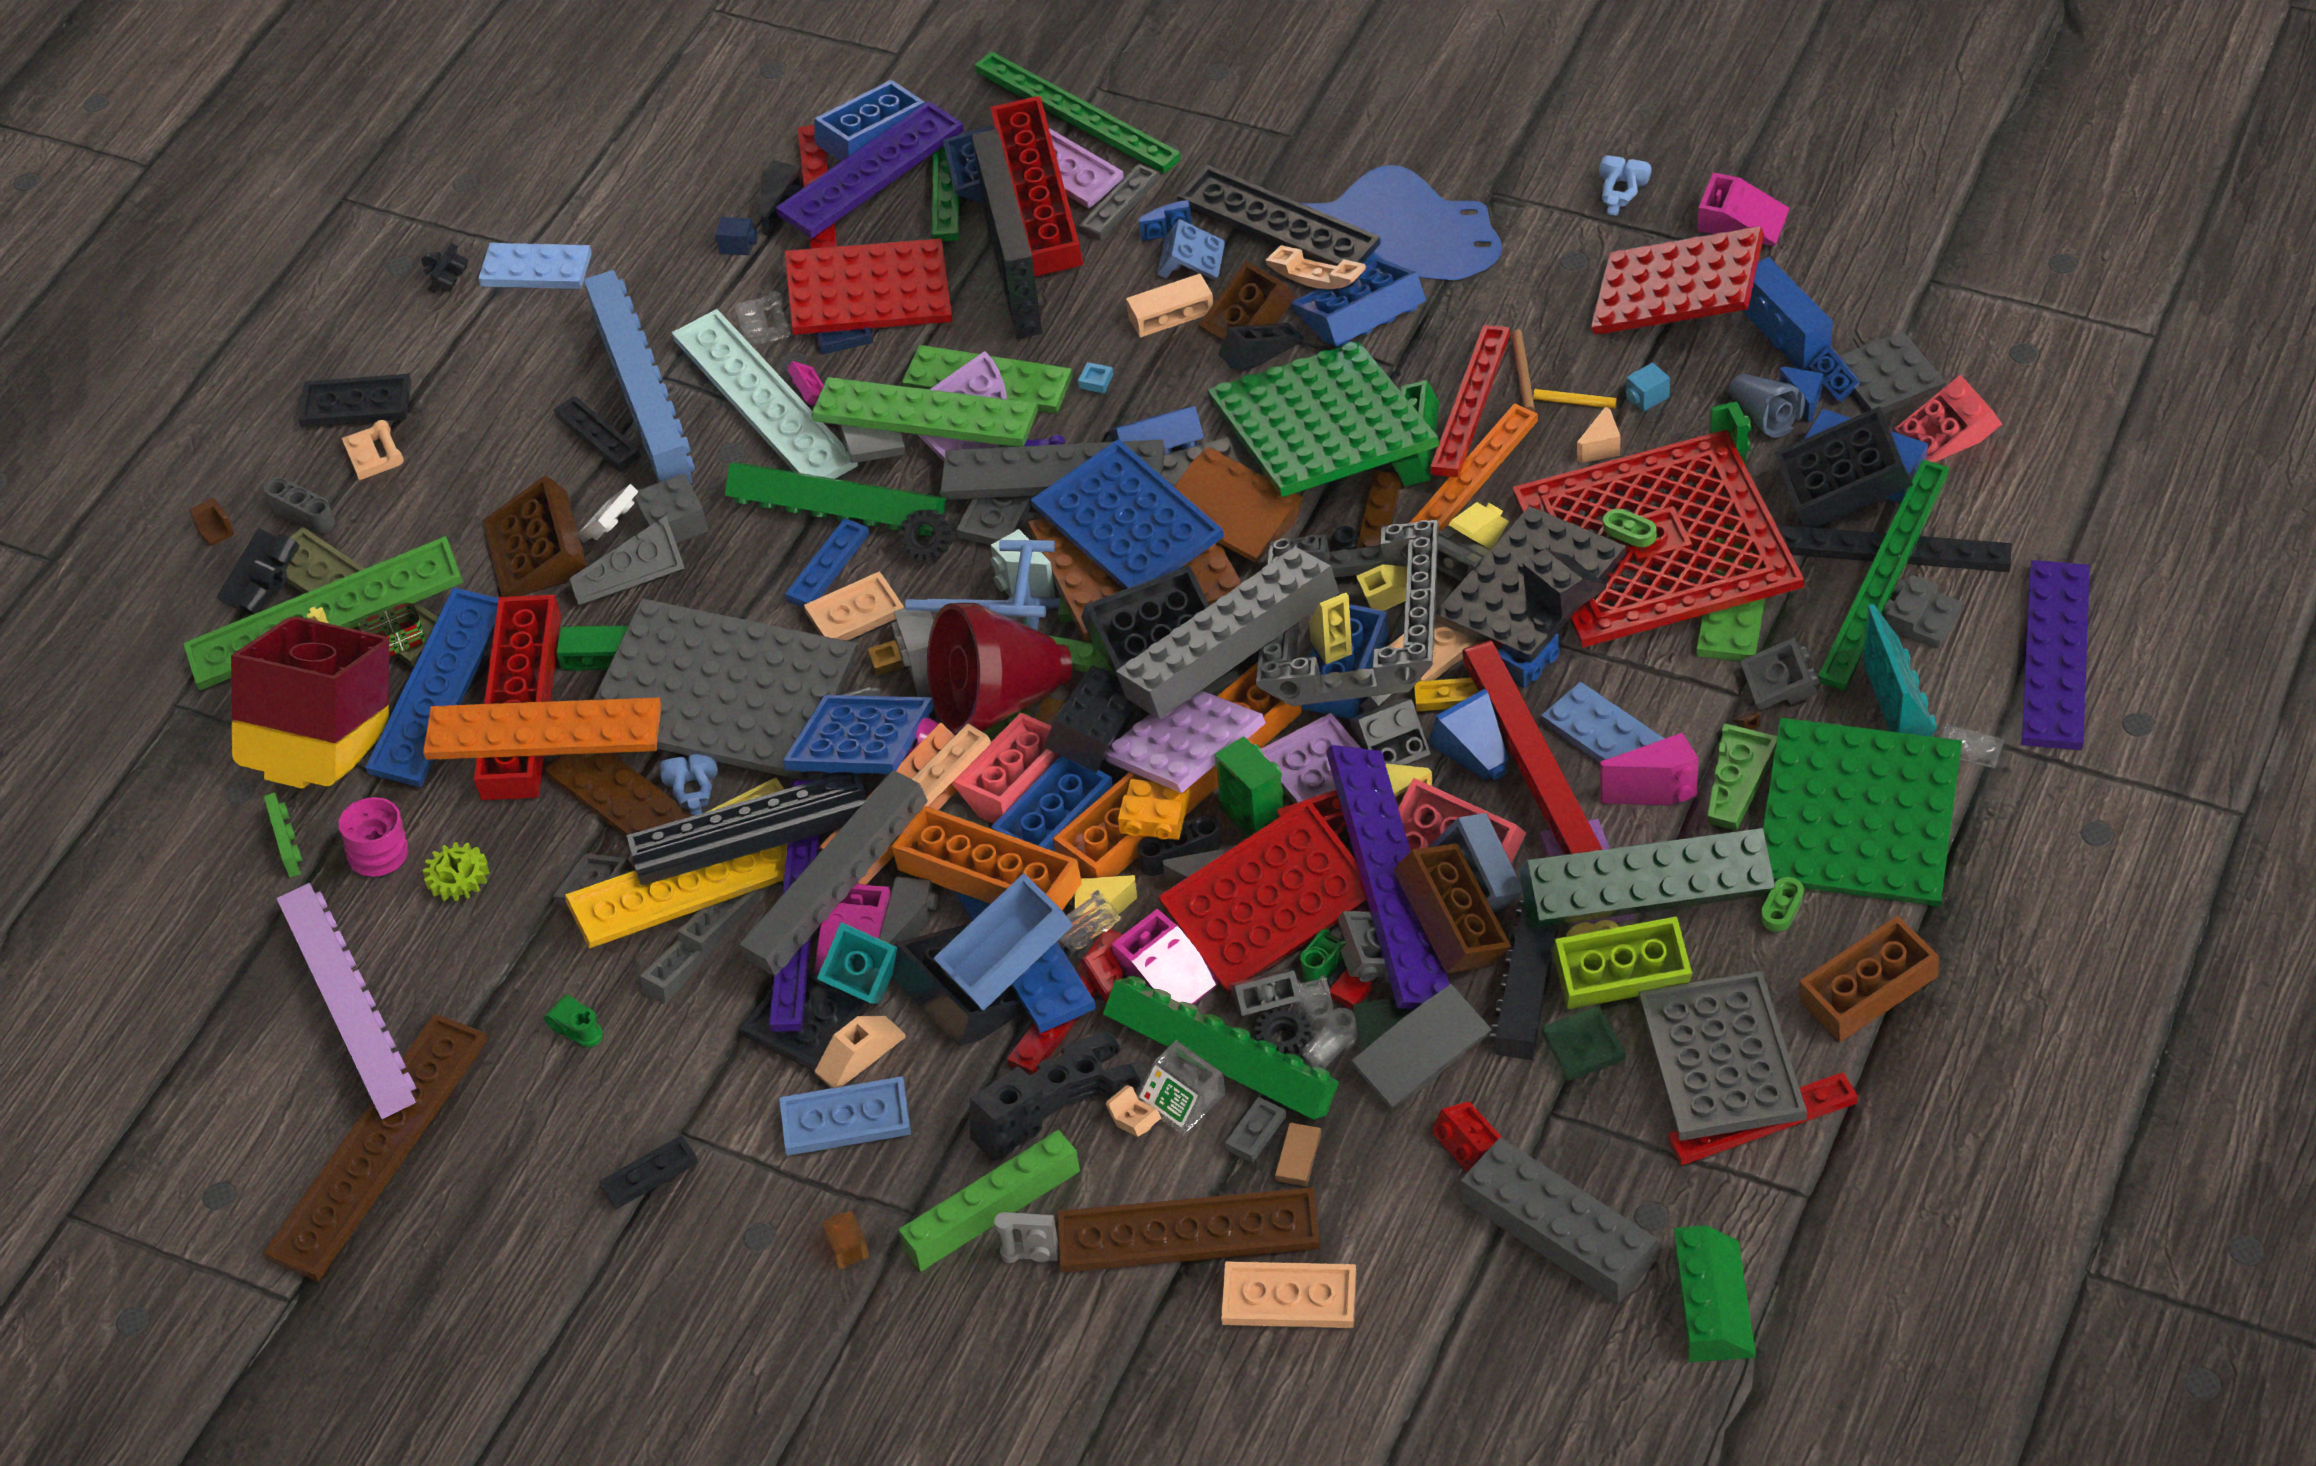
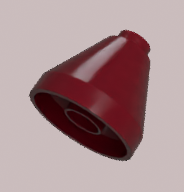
M949 603L939 610L933 621L927 648L929 693L933 700L934 711L938 720L953 734H958L967 724L983 732L1056 691L1058 685H1065L1070 680L1072 659L1066 645L1057 644L1052 637L977 603Z

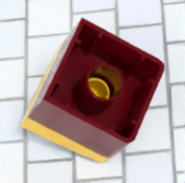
M289 617L231 655L232 719L234 720L232 721V757L234 761L240 766L264 771V780L302 789L310 783L331 786L349 773L379 740L389 720V638L307 618Z

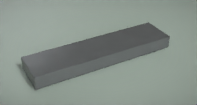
M1138 164L1079 225L1080 232L1102 241L1160 180V172Z

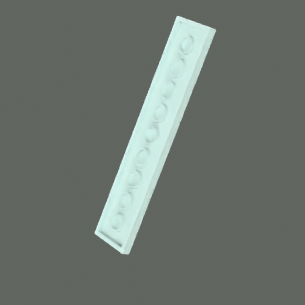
M718 309L672 332L673 340L794 472L835 479L858 466L857 462L851 463L849 454L846 452L842 442L823 422L813 421L812 410Z

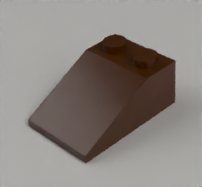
M1245 260L1199 326L1224 341L1229 327L1275 323L1282 317L1296 295L1282 281Z

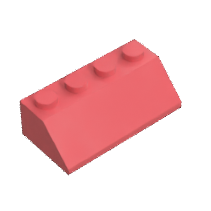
M1020 713L953 781L955 789L979 818L994 824L1061 756L1043 747L1051 725Z

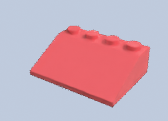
M1415 778L1412 779L1398 807L1410 851L1412 849L1429 847L1458 817L1487 813L1510 863L1514 860L1527 834L1518 825Z

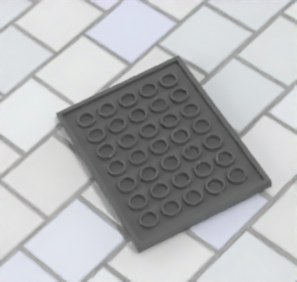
M642 598L594 700L660 697L662 707L657 749L688 756L693 754L711 757L716 762L803 780L806 772L785 770L783 760L824 695L840 694L858 652V646L854 642Z

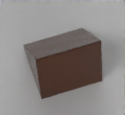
M1746 713L1733 719L1738 727L1753 730L1760 726V713Z

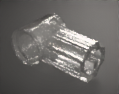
M1347 1008L1333 1010L1328 1016L1326 1026L1302 1049L1303 1056L1313 1067L1324 1069L1343 1048L1353 1046L1358 1040L1355 1015Z

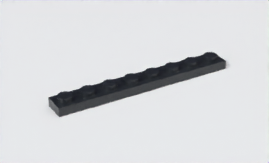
M1780 525L1779 529L1791 555L1874 561L1887 534ZM1919 536L1907 564L2010 572L2012 543Z

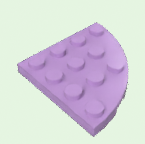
M986 351L930 389L1008 399L1001 373ZM917 434L943 461L946 450L998 448L999 444Z

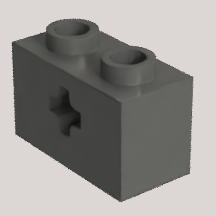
M1289 968L1229 984L1236 1013L1241 1016L1302 1000L1295 971Z

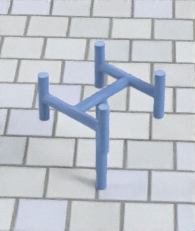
M999 541L1000 551L1020 552L1014 597H1009L1008 600L906 599L905 609L906 611L939 612L944 605L949 603H977L1006 617H1023L1024 625L1038 631L1039 617L1046 616V609H1059L1060 598L1031 597L1028 580L1032 552H1055V541Z

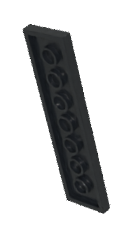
M1206 165L1177 196L1178 202L1188 200L1192 210L1278 246L1282 245L1300 249L1304 257L1316 262L1338 266L1343 260L1363 264L1381 244L1380 236L1209 165Z

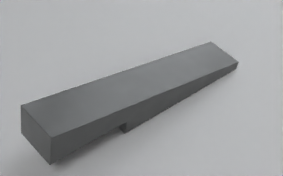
M769 886L706 907L697 912L678 930V940L640 975L642 993L666 1005Z

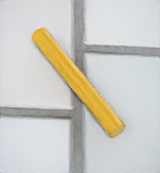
M1534 389L1533 400L1607 407L1611 409H1616L1617 398L1540 389Z

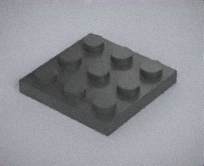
M1904 331L1839 355L1861 382L1852 391V394L1866 411L1880 406L1883 414L1935 395L1946 387L1944 379Z

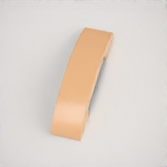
M1282 245L1265 260L1269 267L1288 279L1320 289H1337L1348 286L1366 269L1365 264L1343 260L1338 266L1304 259L1302 250Z

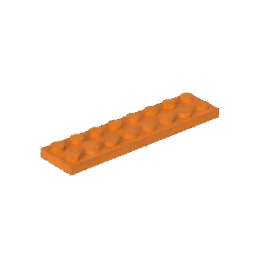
M660 697L431 706L423 753L426 760L656 751L662 703Z

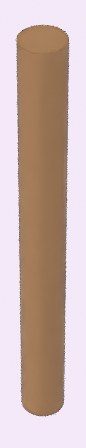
M1516 329L1512 331L1511 336L1523 407L1535 412L1522 331Z

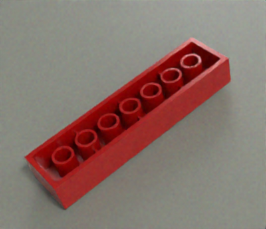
M1041 96L990 107L994 127L999 132L1030 247L1034 275L1039 276L1082 266L1083 260Z
M555 595L499 597L484 704L551 702L561 624V613ZM544 755L477 758L474 781L481 800L539 798Z

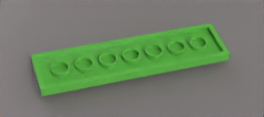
M828 377L812 411V418L816 422L1020 447L1025 445L1038 408L1037 403Z

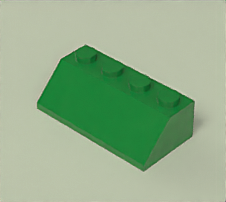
M1707 1225L1675 1227L1673 1253L1688 1362L1756 1358L1739 1241Z

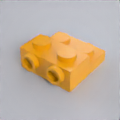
M1131 779L1127 795L1123 796L1118 816L1120 833L1131 836L1140 835L1179 840L1190 796V786L1180 793L1154 781Z

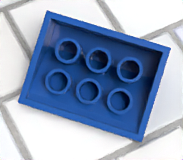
M1378 258L1366 264V269L1350 285L1337 289L1318 288L1294 300L1290 305L1324 342L1341 347L1349 343L1350 339L1358 335H1366L1372 332L1374 327L1390 323L1395 320V316L1403 312L1414 311L1418 308L1419 304L1425 302L1426 299L1418 273Z

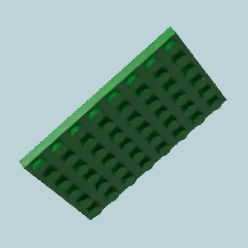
M1359 341L1346 343L1343 347L1333 350H1324L1308 358H1299L1292 363L1280 367H1270L1267 371L1255 375H1245L1239 380L1230 383H1220L1216 387L1208 389L1210 401L1281 497L1439 446L1436 433Z

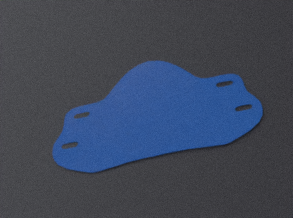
M1386 165L1367 172L1336 201L1303 204L1380 236L1381 244L1363 264L1366 265L1380 258L1416 271L1419 278L1461 280L1482 272L1495 264L1502 251L1501 239L1490 225L1489 212L1485 204L1478 201L1445 200L1420 176L1402 166ZM1474 209L1478 211L1476 215L1460 214L1461 210ZM1484 241L1492 243L1490 247H1475L1473 245L1475 242Z

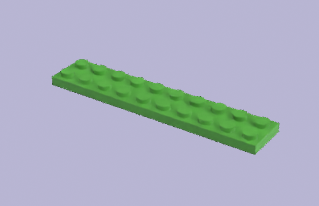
M445 536L184 643L195 683L199 690H203L231 678V655L286 618L302 617L308 619L307 614L310 613L309 609L311 607L316 609L323 608L329 624L352 629L359 626V621L403 603L413 604L464 582L449 541Z

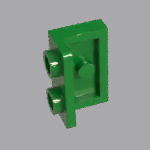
M1737 401L1712 407L1710 409L1709 434L1727 429L1745 464L1747 451H1750L1748 432L1751 431V423L1749 417L1743 415Z

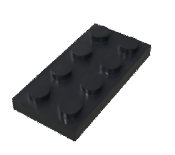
M410 374L304 381L298 419L300 426L309 427L407 419L412 382Z

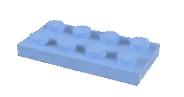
M489 243L478 280L480 286L581 289L592 254L590 245Z

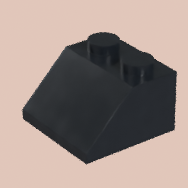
M1543 549L1522 563L1524 587L1562 618L1607 589L1603 581L1568 554Z

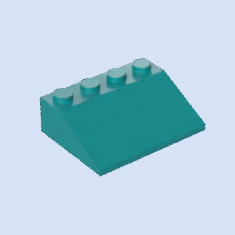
M1874 604L1868 605L1863 665L1888 730L1933 737V732L1937 731L1934 715H1929L1927 710L1928 701L1925 692H1920L1918 674L1916 670H1911L1909 651L1907 648L1903 649L1899 637Z

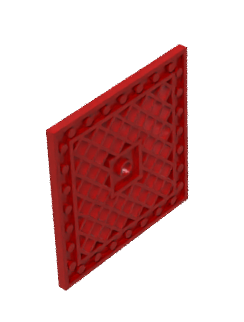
M1727 429L1512 487L1513 496L1522 514L1531 506L1569 523L1579 525L1586 530L1598 531V535L1606 537L1608 534L1604 531L1603 522L1596 520L1598 516L1604 517L1608 511L1613 510L1605 507L1607 503L1616 505L1615 509L1625 510L1626 508L1635 511L1633 514L1651 520L1656 525V533L1661 536L1656 538V541L1647 547H1637L1627 543L1626 557L1614 568L1616 569L1615 573H1609L1603 580V582L1607 583V589L1596 595L1598 596L1596 600L1593 597L1584 603L1570 618L1582 648L1804 588V578ZM1698 468L1705 470L1706 473L1703 475L1695 472V470ZM1671 475L1680 479L1675 482L1668 478ZM1690 481L1693 483H1697V486H1688L1686 485V483ZM1643 483L1653 485L1651 489L1641 487ZM1706 487L1716 489L1714 493L1704 491ZM1662 488L1671 492L1667 495L1659 491ZM1618 490L1625 492V495L1619 496L1614 493ZM1679 494L1688 496V499L1683 500L1677 497ZM1634 496L1644 498L1642 502L1632 500ZM1591 497L1599 501L1595 504L1587 500ZM1698 499L1707 503L1705 506H1702L1695 502ZM1652 501H1654L1662 505L1660 506V508H1658L1655 506H1651L1650 504ZM1562 505L1572 507L1570 511L1560 509ZM1717 505L1725 508V510L1721 512L1713 508ZM1582 510L1588 512L1589 515L1586 517L1578 513ZM1688 513H1692L1698 515V517L1696 519L1687 517L1686 515ZM1708 518L1715 520L1716 523L1712 525L1706 523L1705 520ZM1727 524L1735 528L1731 531L1723 528V526ZM1699 531L1708 535L1706 538L1696 536V533ZM1716 537H1718L1726 541L1724 544L1715 542L1714 540ZM1615 539V542L1623 545L1624 541ZM1734 543L1743 545L1744 548L1741 550L1732 546ZM1692 545L1699 547L1698 550L1693 551ZM1708 550L1717 553V555L1712 557L1705 555ZM1725 556L1734 558L1736 560L1734 561V563H1731L1728 561H1724L1723 559L1725 558ZM1679 558L1689 560V563L1686 565L1677 561ZM1744 562L1753 564L1754 567L1750 569L1743 567L1742 565ZM1698 563L1708 566L1706 571L1696 568ZM1654 565L1662 568V570L1657 572L1650 568ZM1716 570L1727 572L1725 576L1714 574ZM1673 571L1681 575L1679 578L1669 576V573ZM1625 573L1635 575L1632 580L1622 577ZM1689 577H1692L1699 581L1697 584H1694L1687 580ZM1643 578L1653 581L1651 586L1641 583ZM1662 584L1672 587L1669 592L1659 589ZM1618 586L1624 588L1625 591L1620 593L1614 591V588ZM1634 592H1637L1644 596L1642 599H1639L1632 595ZM1607 599L1617 602L1614 607L1604 604Z

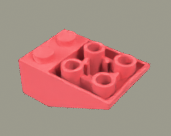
M1960 374L1894 429L1898 434L1928 443L1926 460L1936 462L1982 442L2003 424L1988 404Z

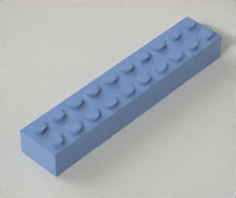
M614 270L585 278L584 283L594 320L658 483L685 473L689 483L693 484L691 472L695 471L691 456L686 455V453L691 452L686 436L682 438L680 436L683 434V429L679 418L673 419L676 416L671 400L666 401L669 395L665 383L659 384L662 380L657 365L652 366L655 360L651 348L645 349L648 345L643 330L638 331L641 325L637 313L631 314L634 308L630 296H624L627 294L623 279L618 280Z

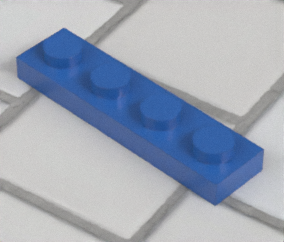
M844 518L785 593L786 601L804 608L805 604L820 598L868 537V527Z

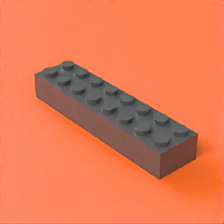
M1297 547L1286 551L1283 556L1270 565L1263 567L1257 574L1243 581L1231 592L1220 597L1208 608L1197 613L1192 619L1182 626L1175 628L1169 635L1152 644L1143 653L1129 660L1118 669L1116 673L1126 699L1161 719L1315 611L1319 603L1338 595L1339 590L1331 566Z

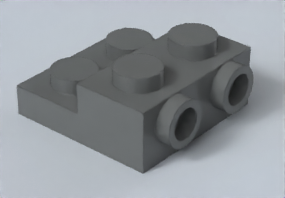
M1910 575L1907 582L1904 580L1899 582L1895 592L1897 598L1895 601L1888 600L1883 616H1886V621L1895 633L1939 649L1963 611L1964 602L1938 593V584Z
M1795 637L1741 660L1754 701L1759 710H1763L1786 699L1792 705L1818 693L1815 685L1820 684V680L1813 667L1809 669L1807 663L1812 662L1811 656L1805 645L1799 646Z
M585 853L553 895V898L559 905H567L565 901L566 894L635 871L627 858Z
M1343 911L1337 919L1346 941V945L1341 949V953L1350 977H1359L1362 982L1372 981L1376 977H1384L1386 982L1390 983L1371 912Z

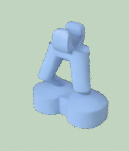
M1609 155L1602 158L1599 174L1605 180L1602 186V200L1608 205L1607 214L1617 216L1620 206H1626L1638 194L1637 187H1644L1648 183L1651 175V166L1647 162L1629 159L1625 163L1624 158ZM1615 182H1627L1628 189L1625 192L1613 190Z

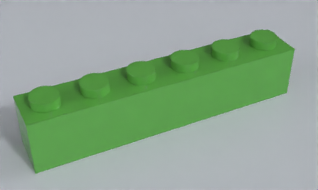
M1060 1130L1055 1131L900 1228L899 1234L904 1252L920 1272L995 1226L994 1219L999 1213H1015L1079 1173L1080 1168L1076 1149Z

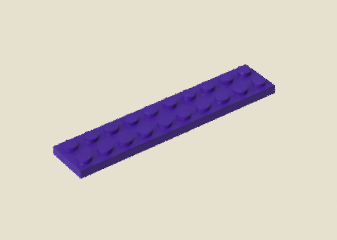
M1331 745L1326 750V755L1397 1008L1415 1010L1446 988L1449 982L1445 970L1393 871L1410 852V847L1382 751Z

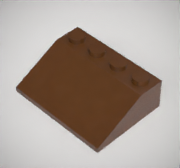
M547 475L483 519L502 597L521 596L566 583L570 577L587 567L567 491Z

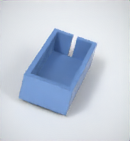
M1023 873L934 957V960L984 1011L1074 925L1064 912Z

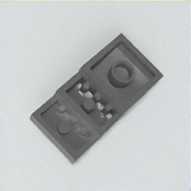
M836 424L840 440L843 441L851 463L905 455V446L900 432Z
M1450 984L1375 1040L1355 1057L1351 1064L1392 1110L1436 1080L1443 1070L1461 1059L1467 1050L1488 1037L1492 1029L1455 987Z

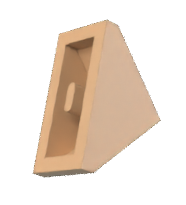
M1605 407L1578 440L1577 461L1580 463L1620 456V434L1609 408Z

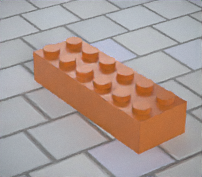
M925 805L892 845L899 871L924 880H931L932 883L989 904L993 903L1023 873L1061 910L1065 908L1082 884L1077 859Z

